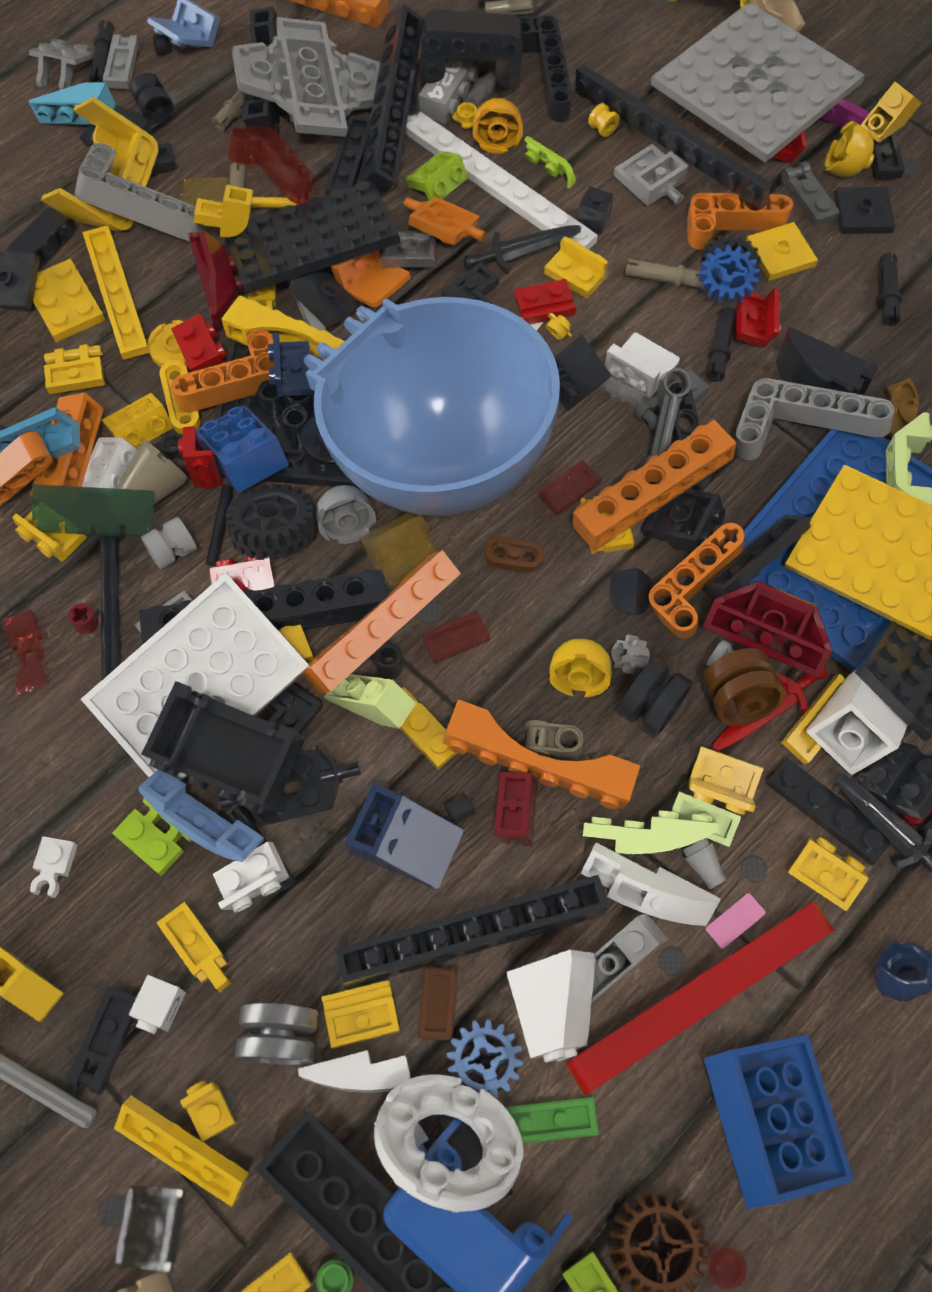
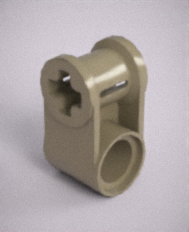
M530 720L525 723L527 737L524 748L541 756L556 760L576 761L581 756L583 734L577 727L553 724L540 720ZM570 739L576 742L577 745L568 749L563 747L561 742Z

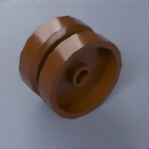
M747 648L730 652L709 666L703 676V684L709 697L713 700L715 711L719 719L727 725L740 726L757 722L772 714L785 699V689L780 679L774 673V667L769 657L763 650Z

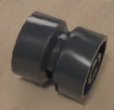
M143 73L133 79L130 85V92L136 104H138L142 115L150 119L152 123H161L167 120L173 113L174 106L160 79L152 73Z

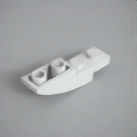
M595 843L581 872L586 877L599 874L602 885L610 889L607 895L608 898L639 912L672 922L706 926L720 902L719 897L659 867L655 874L598 843Z

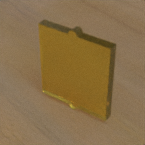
M228 177L184 178L183 192L180 193V198L183 202L196 206L198 198L223 203L226 185H229Z

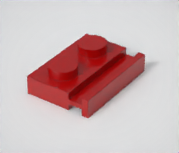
M566 279L514 289V299L520 316L530 325L550 321L551 319L548 316L550 313L556 317L558 315L563 317L576 315V305L573 303V297Z

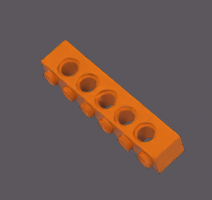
M712 420L705 426L703 424L699 425L693 430L691 435L682 441H675L661 455L652 456L644 466L636 471H629L614 486L605 487L597 497L589 502L585 501L578 505L573 512V528L595 552L734 458L737 442L715 420ZM676 466L680 467V469H674L672 467ZM648 482H656L658 484H649ZM632 497L634 500H626L624 498ZM607 512L612 515L603 516L601 513Z

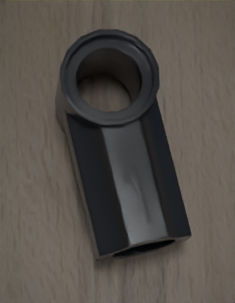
M390 639L369 657L382 678L394 679L403 671L402 651ZM391 657L396 659L392 664L382 663L385 658Z

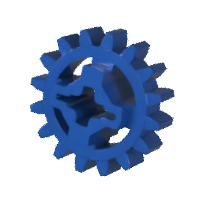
M727 245L724 252L717 247L714 255L708 253L706 260L702 261L699 281L703 282L702 291L709 289L708 298L717 296V303L727 299L728 304L732 305L734 298L740 303L743 302L745 295L748 297L752 295L753 289L757 287L760 269L756 268L757 259L749 260L751 253L748 251L744 255L741 254V247L739 246L735 251H731L730 245Z

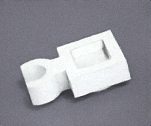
M42 837L32 867L34 870L41 872L31 883L30 890L33 894L39 895L41 887L49 883L50 887L47 895L51 898L57 897L60 890L57 881L58 876L68 877L78 846L76 843Z

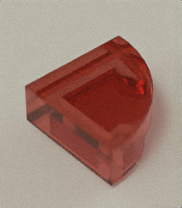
M37 655L26 660L18 672L15 683L18 696L49 684Z

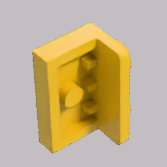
M43 501L24 519L18 514L12 517L18 526L15 531L25 541L30 542L33 540L37 543L36 547L48 558L55 556L61 562L87 538L81 529Z

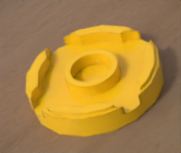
M175 320L172 321V324L166 325L163 323L156 327L148 338L149 354L154 363L162 367L166 362L177 360L183 362L188 367L171 330L172 327L184 321Z

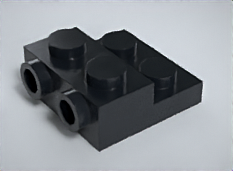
M687 489L650 514L642 530L644 536L669 541L673 549L692 553L713 534L715 525L723 523L725 508L722 506L720 495Z
M901 742L898 749L875 761L869 771H862L859 774L857 783L874 795L891 811L923 820L932 806V756L921 754L916 745Z

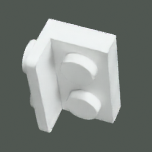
M122 437L98 438L90 456L81 490L84 493H104L110 498L137 449Z
M266 842L259 846L243 862L234 861L213 873L224 900L218 903L220 909L234 910L235 913L250 907L253 904L252 899L260 894L267 896L281 888L279 883L289 878L273 842Z

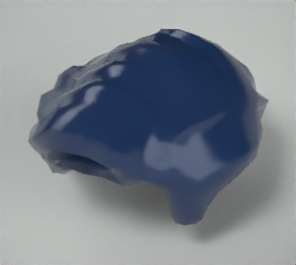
M896 940L891 941L889 947L884 952H880L879 959L877 960L874 978L877 982L878 991H881L882 996L893 998L896 1001H910L920 995L929 993L932 989V954L915 943L900 944Z

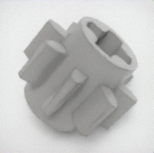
M629 634L626 635L625 641L617 640L611 653L612 659L615 662L614 667L622 669L624 673L633 675L636 672V668L643 670L650 658L649 650L646 647L647 641L639 640V637Z

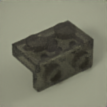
M129 1186L124 1204L120 1237L117 1243L116 1267L174 1272L187 1190Z

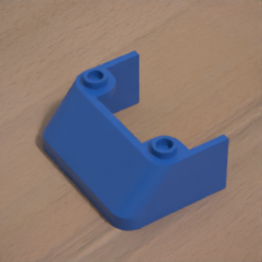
M455 1118L424 1157L429 1162L435 1161L443 1164L451 1172H455V1169H460V1171L462 1169V1161L459 1154L447 1143L462 1123L460 1119ZM401 1187L392 1196L383 1212L387 1227L456 1292H522L549 1256L573 1218L567 1212L549 1234L540 1226L530 1222L521 1224L515 1233L512 1234L485 1208L474 1211L452 1212L424 1203Z

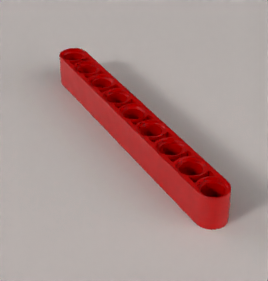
M815 901L570 1060L566 1063L567 1068L584 1096H586L835 931L834 927Z

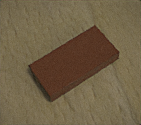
M424 967L418 1039L451 1042L453 1038L458 970Z

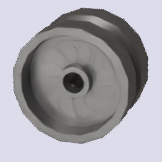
M278 1003L242 1005L240 1008L239 1025L247 1031L260 1034L244 1035L238 1038L235 1059L279 1065L313 1064L315 1045L308 1039L294 1037V1035H309L317 1030L318 1011L311 1008Z

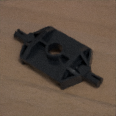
M314 745L315 750L299 754L287 780V783L295 781L300 784V790L297 794L288 796L282 792L274 812L267 809L265 815L249 808L247 809L262 826L333 809L339 785L343 783L342 779L361 775L358 761L352 764L336 766L318 745ZM219 796L221 809L238 805L241 798L238 797L236 802H232Z

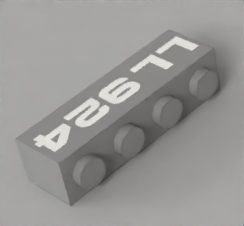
M446 58V70L442 80L435 83H426L419 94L420 112L432 120L447 124L450 117L457 112L459 102L467 96L470 84L476 81L479 69L482 65L485 66L487 60Z

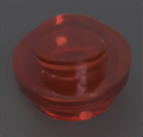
M721 1248L715 1251L710 1258L709 1273L712 1280L718 1286L724 1289H735L744 1282L747 1275V1266L739 1252L731 1248Z

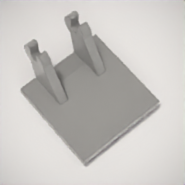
M53 39L49 44L41 43L39 47L29 50L30 56L39 57L38 74L36 77L37 86L42 88L47 86L52 58L61 59L59 89L71 87L74 65L93 59L94 50H89V46L84 44L66 45V41Z

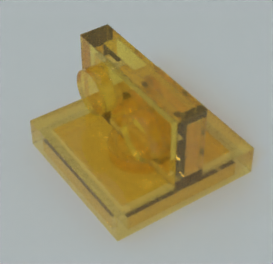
M406 513L359 538L361 546L376 569H383L385 583L388 588L402 582L406 575L427 556L437 552L428 539L426 521L422 515L414 518L412 513Z

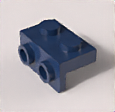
M273 333V344H268L269 361H274V367L269 368L270 385H276L278 397L312 395V389H310L306 376L309 368L304 362V357L310 354L309 341L280 342L279 333Z

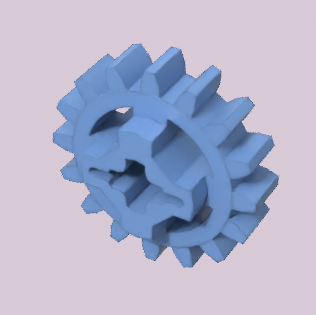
M491 1020L486 1021L485 1028H480L478 1023L473 1021V1031L468 1032L462 1027L460 1029L462 1040L453 1038L451 1040V1044L456 1048V1052L447 1053V1059L455 1061V1065L449 1067L448 1072L449 1074L457 1073L458 1078L461 1079V1085L464 1083L467 1087L478 1091V1093H480L482 1088L490 1092L497 1099V1089L502 1088L503 1091L508 1093L511 1089L507 1081L509 1079L518 1081L519 1076L513 1069L523 1066V1061L515 1059V1055L519 1054L522 1048L521 1046L512 1047L511 1043L515 1038V1034L512 1033L505 1037L503 1035V1024H500L494 1030L491 1029ZM485 1036L497 1039L503 1046L498 1048L487 1043ZM473 1040L474 1049L471 1055L461 1060L465 1046ZM481 1051H485L487 1056L495 1057L490 1062L489 1069H484L482 1064L476 1065L474 1063L479 1059ZM508 1061L506 1073L497 1081L495 1071L498 1065ZM474 1072L483 1077L485 1085L473 1082L465 1073Z

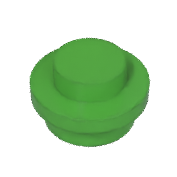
M338 1259L324 1263L316 1276L318 1292H350L354 1282L350 1266Z

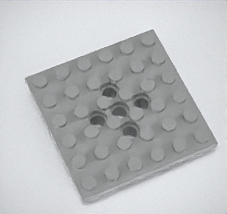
M749 2L655 73L651 78V85L766 163L802 131H805L833 108L836 103L861 85L865 74Z

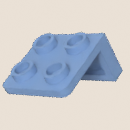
M177 0L172 20L148 17L147 23L152 25L154 31L158 34L171 37V42L178 46L186 47V44L201 49L202 46L213 47L221 18L192 0Z

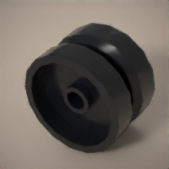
M654 657L634 680L617 712L621 717L632 723L637 721L648 710L641 722V730L654 739L667 726L694 683L681 673H677L663 686L670 673V666L657 657Z

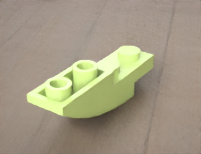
M659 811L658 817L652 816L651 829H644L645 822L625 820L624 826L611 825L612 819L592 817L591 823H584L583 836L616 840L615 853L647 854L677 849L705 839L719 831V823H712V816L692 814V820L678 819L679 812Z

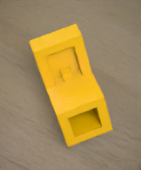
M226 185L223 203L198 198L194 212V223L207 227L221 228L220 237H233L240 234L248 225L253 190Z

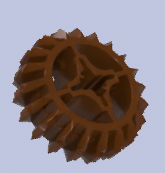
M651 1192L649 1195L650 1205L646 1204L642 1195L636 1196L638 1210H635L631 1204L625 1203L623 1208L629 1215V1218L626 1220L620 1215H616L614 1218L616 1223L623 1226L622 1231H609V1236L620 1239L619 1246L611 1245L608 1247L609 1253L621 1254V1259L612 1263L613 1269L619 1270L625 1267L627 1270L620 1277L621 1283L627 1284L634 1278L635 1282L631 1292H641L644 1286L646 1287L645 1292H656V1290L659 1292H669V1290L672 1292H682L680 1288L682 1284L688 1291L694 1292L696 1287L689 1279L690 1276L693 1275L703 1280L705 1274L696 1268L697 1263L709 1264L710 1261L708 1257L699 1255V1248L706 1249L710 1247L709 1241L697 1239V1235L706 1231L705 1225L700 1224L694 1227L691 1225L698 1216L697 1212L692 1210L684 1216L682 1214L686 1208L684 1200H679L675 1207L672 1208L673 1199L671 1194H665L662 1205H659V1197L656 1192ZM661 1213L670 1216L681 1226L686 1239H672L669 1237L665 1229V1223H662ZM650 1214L651 1223H649L647 1237L641 1241L630 1242V1237L636 1224L643 1217ZM658 1235L660 1241L676 1245V1247L667 1248L666 1252L662 1251L664 1256L659 1258L656 1252L641 1249L644 1246H651V1242H656L654 1238ZM687 1252L686 1261L682 1269L675 1276L668 1279L667 1272H670L669 1264L671 1258L675 1254ZM631 1255L648 1256L652 1261L653 1270L656 1271L657 1281L644 1277L635 1267Z

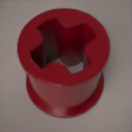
M76 604L68 613L70 622L74 624L75 629L81 634L92 633L98 626V618L87 604ZM81 617H84V618H88V619L85 620V621H83V620H81L80 618H81Z

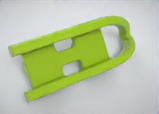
M527 136L524 139L527 143L525 157L535 165L538 162L545 163V170L553 177H557L558 174L561 176L565 174L568 179L567 188L570 189L575 183L576 178L568 161Z

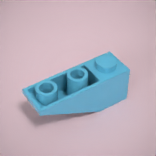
M81 83L29 100V104L39 123L92 124L73 111L75 106L92 97H95L111 109H114L116 106L106 83Z

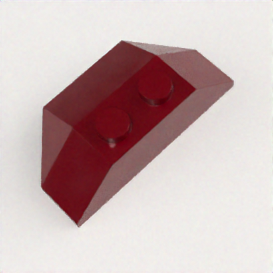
M204 230L190 232L188 237L212 322L216 331L219 332L224 328L222 317L238 298V293L243 292L239 276H233V273L237 272L233 255L227 256L225 246Z
M759 580L715 598L703 625L708 630L749 648L763 650L766 655L818 678L832 652V646L817 605Z

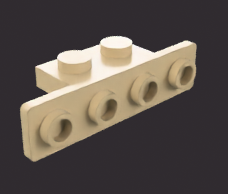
M754 0L751 2L797 32L805 24L794 0Z

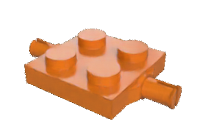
M436 196L426 202H418L410 197H406L403 204L404 208L414 211L409 217L408 225L418 229L419 232L430 234L440 239L443 243L452 245L468 236L480 242L485 239L486 231L476 228L480 216Z

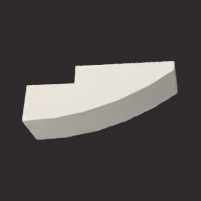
M368 1050L298 1069L299 1076L304 1080L348 1092H390L400 1083L411 1079L405 1055L372 1064Z

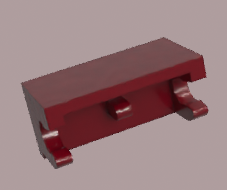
M500 772L494 836L499 837L503 843L510 844V840H517L523 846L533 845L538 784L532 773Z

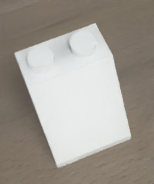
M854 671L848 675L844 683L834 693L806 732L845 770L853 775L898 749L908 725Z
M568 950L507 972L530 1058L543 1057L545 1063L555 1060L560 1062L578 1056L576 1050L588 1045L596 961L594 953Z

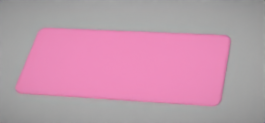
M747 893L706 927V931L720 948L724 949L763 917L766 912L753 896Z

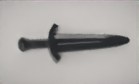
M568 225L502 242H499L500 233L495 231L492 240V250L480 255H466L464 257V265L466 269L470 270L480 262L485 264L494 260L502 271L509 274L511 265L507 262L559 244L564 236L572 238L581 232V226Z
M837 773L835 780L840 789L904 856V858L893 860L894 867H905L919 860L932 873V856L928 853L932 844V829L924 828L922 837L869 791L848 776Z

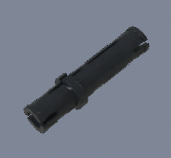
M105 20L99 22L98 34L94 38L93 46L95 50L89 75L90 83H97V79H99V83H103L115 28L108 20L106 28H104Z
M885 253L879 259L882 290L879 304L883 311L882 323L884 325L888 324V326H895L901 321L899 303L902 302V296L898 290L897 255L893 254L891 261V253Z
M731 307L725 308V315L724 308L719 310L714 344L708 355L710 365L707 378L714 382H718V377L720 381L724 380L726 365L731 358L729 348L736 318V310Z

